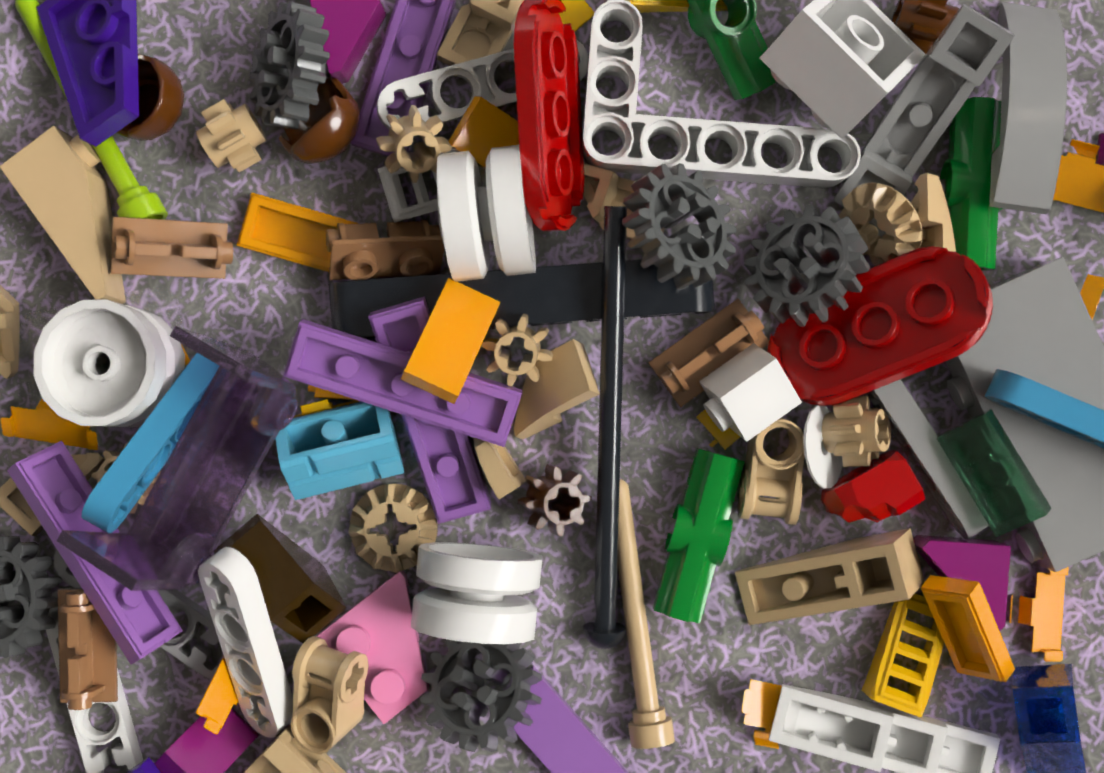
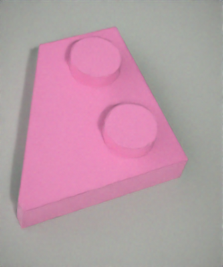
M404 571L397 572L316 636L324 639L328 647L349 654L357 651L366 654L369 667L365 680L364 700L383 724L387 723L428 691L429 684L421 679L422 674L426 673L424 660H422L419 634L411 628L412 606L408 591L407 575Z

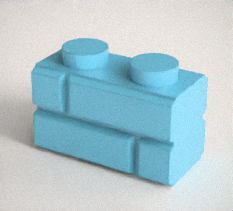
M361 401L276 422L273 425L280 468L295 500L371 482L374 479H383L405 473L394 423L390 411Z

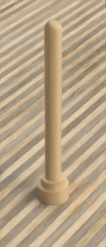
M620 479L617 567L637 709L632 711L633 720L628 723L631 747L636 749L658 748L675 742L672 717L666 716L665 707L659 706L629 486L624 480Z

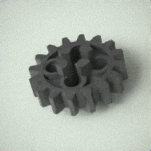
M289 1V3L280 2L277 13L273 11L269 13L268 29L261 28L259 32L260 49H254L250 79L255 80V86L250 94V99L257 101L254 114L261 117V123L285 129H298L300 120L307 122L309 119V105H317L319 102L317 87L318 84H324L326 81L325 65L330 57V53L323 50V45L329 37V31L321 29L325 17L322 14L316 13L317 8Z
M681 163L671 169L666 164H662L635 181L631 185L634 192L625 197L623 204L633 213L622 219V225L633 229L636 237L628 242L629 247L633 249L641 248L645 254L640 265L646 268L654 264L658 268L657 280L663 283L673 277L677 289H683L691 284L697 288L727 270L729 264L726 258L736 252V248L727 240V237L737 232L735 226L725 223L724 215L731 210L729 205H718L715 200L719 191L718 187L714 185L706 189L702 185L703 174L700 171H696L687 177L685 166ZM692 215L699 222L698 225L694 223L689 224L669 237H666L661 231V228H672Z
M811 204L806 206L803 216L796 218L790 209L784 211L785 223L779 227L772 222H767L765 227L770 234L767 239H753L751 245L758 252V256L744 260V266L752 274L744 280L745 285L755 295L753 297L755 302L765 313L770 312L778 322L783 324L791 316L799 327L805 326L809 314L813 313L818 316L822 323L828 321L827 308L832 305L846 310L848 304L843 297L847 291L861 292L863 289L855 274L867 272L870 268V265L862 255L868 250L867 244L858 233L859 231L848 216L841 219L832 207H828L820 216ZM803 246L806 247L812 257H807ZM799 273L805 274L808 280V284L805 282V280Z
M0 536V657L4 658L25 654L26 648L40 646L43 643L40 630L53 629L57 624L48 615L50 608L58 607V597L52 596L51 588L62 583L61 577H48L46 572L54 560L51 556L35 557L39 544L36 542H21L20 536ZM17 600L23 604L7 606L9 601Z
M445 639L449 651L445 656L432 652L430 658L437 665L435 673H423L421 677L423 681L432 685V692L420 697V703L435 708L426 719L428 725L439 729L443 728L440 734V738L443 741L456 744L459 741V748L470 752H475L479 744L482 749L487 751H497L498 736L511 743L517 741L514 726L518 722L531 726L533 720L525 712L527 705L541 704L542 700L541 697L530 692V686L542 680V674L533 669H527L535 659L534 654L524 648L519 649L520 643L481 644ZM481 653L482 661L477 659L472 668L474 657ZM512 674L511 686L505 691H498L487 685L484 686V679L496 685H505L510 679L507 675ZM459 686L477 692V698L464 692H458L450 700L452 691ZM488 707H489V710H490L489 720H488L484 725L481 726L480 721H479V720H480V716L484 718V717L486 716V714L488 713Z

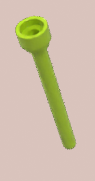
M15 0L18 13L66 98L36 8L40 5L37 0ZM113 136L96 147L92 145L120 195L116 200L120 207L116 212L118 217L165 220L168 212L158 194L150 193L147 186L139 185Z

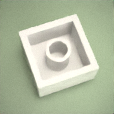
M814 0L800 11L760 59L770 68L773 78L781 86L792 90L811 108V112L819 124L833 130L843 139L926 54L871 0Z

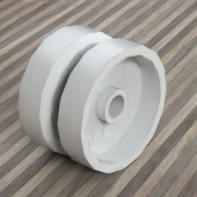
M519 145L491 148L486 158V186H482L478 164L469 151L439 154L437 157L438 219L452 279L455 282L484 279L490 265L489 241L494 243L497 263L506 276L536 273L533 221L524 199Z
M81 300L61 309L43 327L34 349L33 376L42 399L59 417L80 426L115 428L142 426L185 369V353L177 333L160 316L137 307L123 305L110 300Z
M432 542L421 544L418 549L416 576L430 586L438 588L424 590L415 595L413 599L411 628L432 637L481 644H514L534 640L537 606L517 595L530 593L540 587L542 556L520 549L468 543Z

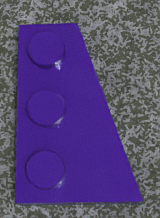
M46 0L36 8L79 137L96 147L139 117L136 0Z

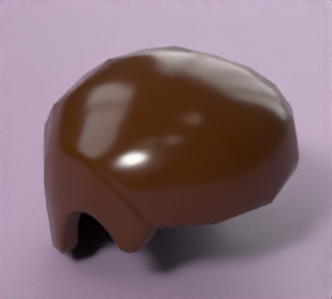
M138 54L139 117L116 133L129 139L146 141L153 140L170 132L182 115L184 91L181 80L167 64L155 57Z
M336 77L326 78L324 84H318L319 102L317 105H309V119L307 122L300 120L298 129L283 128L288 136V140L281 135L279 141L297 161L305 164H314L331 160L348 148L358 131L360 119L359 106Z

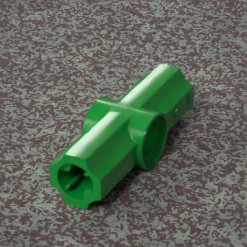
M687 0L689 4L688 20L690 27L696 35L706 39L734 100H742L776 83L770 68L760 59L768 47L755 21L757 14L755 0H722L728 10V19L725 25L721 24L716 16L715 9L718 0Z
M991 97L967 98L950 122L948 159H946L942 166L940 179H945V198L951 217L956 252L972 259L982 271L995 270L998 212L1003 209L990 207L992 154L1000 145L1001 101Z
M697 448L688 474L682 504H677L672 518L676 519L673 533L667 534L665 552H668L653 609L675 619L700 623L702 615H704L716 566H721L729 545L733 524L732 518L729 517L745 461Z

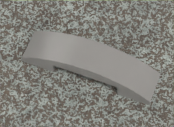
M1002 2L999 7L997 24L1014 33L1015 37L1001 55L1003 57L1000 145L992 154L990 207L1047 214L1051 210L1056 189L1065 129L1067 58L1063 27L1056 9Z
M963 4L931 46L884 115L861 152L858 168L851 176L844 180L833 200L844 206L842 199L854 188L861 184L872 182L890 186L904 195L912 184V178L973 89L976 86L980 87L1015 37L1014 33ZM874 218L871 221H869L870 223L877 226V220H875Z

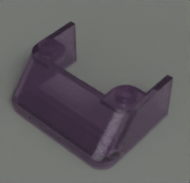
M176 325L170 337L220 367L128 533L110 534L106 532L62 530L57 539V542L131 591L178 590L189 584L195 585L200 582L198 575L199 566L212 556V552L280 430L284 429L292 421L298 409V401L295 399V385L264 360L243 348Z

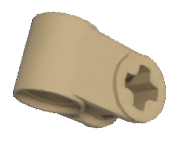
M781 417L748 441L745 469L740 480L738 498L739 519L748 520L751 515L784 518L786 524L796 525L802 503V473L805 456L804 434L801 428L794 422ZM783 427L789 435L788 448L778 456L766 455L763 449L765 435L774 428ZM759 496L778 497V499H775V498H767V497H759Z
M315 636L308 638L300 647L292 669L294 694L291 729L296 741L310 753H327L363 719L365 680L369 667L366 654L357 651L349 654L328 647L324 639Z

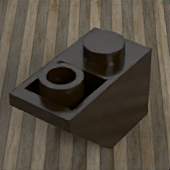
M259 514L252 517L213 551L215 554L224 547H231L248 559L257 574L270 621L301 643L315 636L347 608L326 568Z

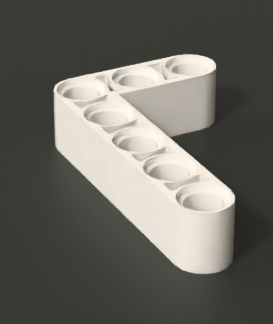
M608 0L595 11L591 24L583 125V155L590 165L619 173L647 174L662 164H666L671 169L681 163L685 166L687 177L696 171H700L703 174V179L817 188L834 187L851 176L858 168L861 159L860 147L856 139L849 133L841 139L833 130L825 128L636 114L643 29L642 16L633 4L625 0ZM610 21H619L629 28L631 35L627 40L615 43L603 36L601 28ZM605 76H616L625 83L627 92L617 99L605 98L599 93L596 84ZM600 131H613L621 138L623 148L614 155L606 156L595 150L592 145V138ZM661 134L671 137L677 145V155L668 160L656 158L648 147L650 138ZM710 139L724 140L732 149L731 161L726 164L712 162L705 153V142ZM765 143L780 145L787 155L786 166L777 169L768 166L761 156L762 145ZM829 147L839 153L842 161L839 172H828L821 167L817 156L819 148Z

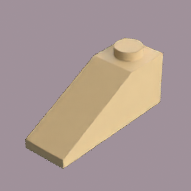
M52 126L0 165V168L94 299L110 300L124 304L126 298L122 274L110 273L112 210L107 181L95 167L101 160L94 148L89 143L80 139L79 134L73 138L57 127Z
M910 528L855 538L735 572L749 625L909 600L925 582Z

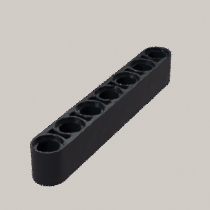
M642 259L626 260L624 319L636 316L649 318L682 315L681 313L695 312V314L715 312L713 280L697 288L691 284L683 289H677L673 277L663 283L657 280L658 268L654 264L643 268L640 265ZM603 262L536 267V273L506 276L502 270L487 271L484 279L459 281V283L500 302L489 329H496L495 323L499 318L505 320L509 327L517 326L523 313L528 315V325L531 324V326L569 324L572 321L583 320L586 322L602 321ZM451 273L331 283L328 285L331 327L358 337L375 338L368 318L370 312L424 296L431 315L447 279H452Z

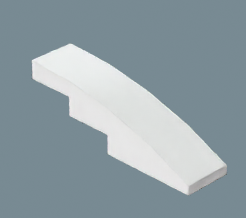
M782 684L769 735V741L878 772H881V769L884 768L898 773H992L1001 740L994 733L927 716L920 718L895 708L784 684Z

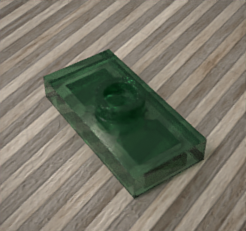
M992 409L963 422L937 437L938 442L996 537L1042 518L1051 511V506Z

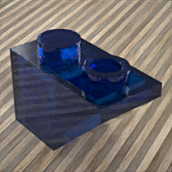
M1072 664L1015 667L1012 691L1019 741L1027 773H1087Z

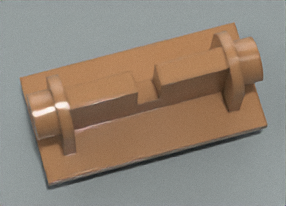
M112 216L110 273L225 279L226 264H232L233 244L232 242H227L228 224Z
M428 220L388 222L386 228L388 238H379L376 223H337V229L326 230L327 251L331 252L329 280L351 279L357 281L369 278L440 274L445 247L440 235L439 225H429Z
M738 298L648 363L677 404L682 407L704 391L699 382L751 344L754 343L763 349L769 344V340L762 332L764 326L752 310L748 312Z
M83 589L57 590L60 703H68L69 710H84L91 708L92 702H117V642Z

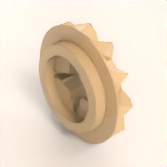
M864 183L854 188L842 199L844 209L839 214V217L842 219L848 216L868 247V250L862 255L868 254L874 267L920 248L923 233L919 216L908 199L894 188L881 183ZM873 218L877 220L878 228L886 232L883 237L878 235L877 227L869 224V221Z
M391 483L373 488L358 501L352 509L348 533L355 547L356 555L362 557L373 569L397 573L417 565L419 546L436 541L438 522L431 503L421 492L404 484ZM389 504H392L393 513H396L398 522H407V525L416 524L417 527L411 528L408 532L399 535L395 552H393V543H390L387 534L370 532V528H376L387 521V513L390 512Z

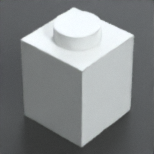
M754 343L699 381L710 399L703 406L712 421L722 432L731 428L746 442L802 403L777 358Z

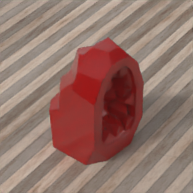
M889 450L880 454L879 459H871L870 466L857 467L838 478V481L832 488H824L821 493V501L826 511L836 514L847 523L864 518L878 523L887 517L901 515L926 500L923 488L908 462L895 450Z

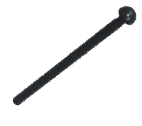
M604 206L594 593L596 619L595 622H588L583 625L584 635L588 642L600 649L615 647L622 641L626 632V627L621 623H616L615 619L627 227L622 225V219L627 217L626 206Z

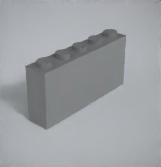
M1064 257L1045 261L990 286L993 297V309L987 329L978 342L969 350L953 359L945 361L953 377L947 380L949 393L960 410H968L976 428L970 431L972 444L983 461H991L999 479L993 482L995 495L1005 511L1014 512L1021 531L1015 533L1021 552L1030 563L1036 562L1037 566L1053 572H1058L1104 551V449L1001 406L984 396L995 370L1000 369L1021 375L1104 410V346Z

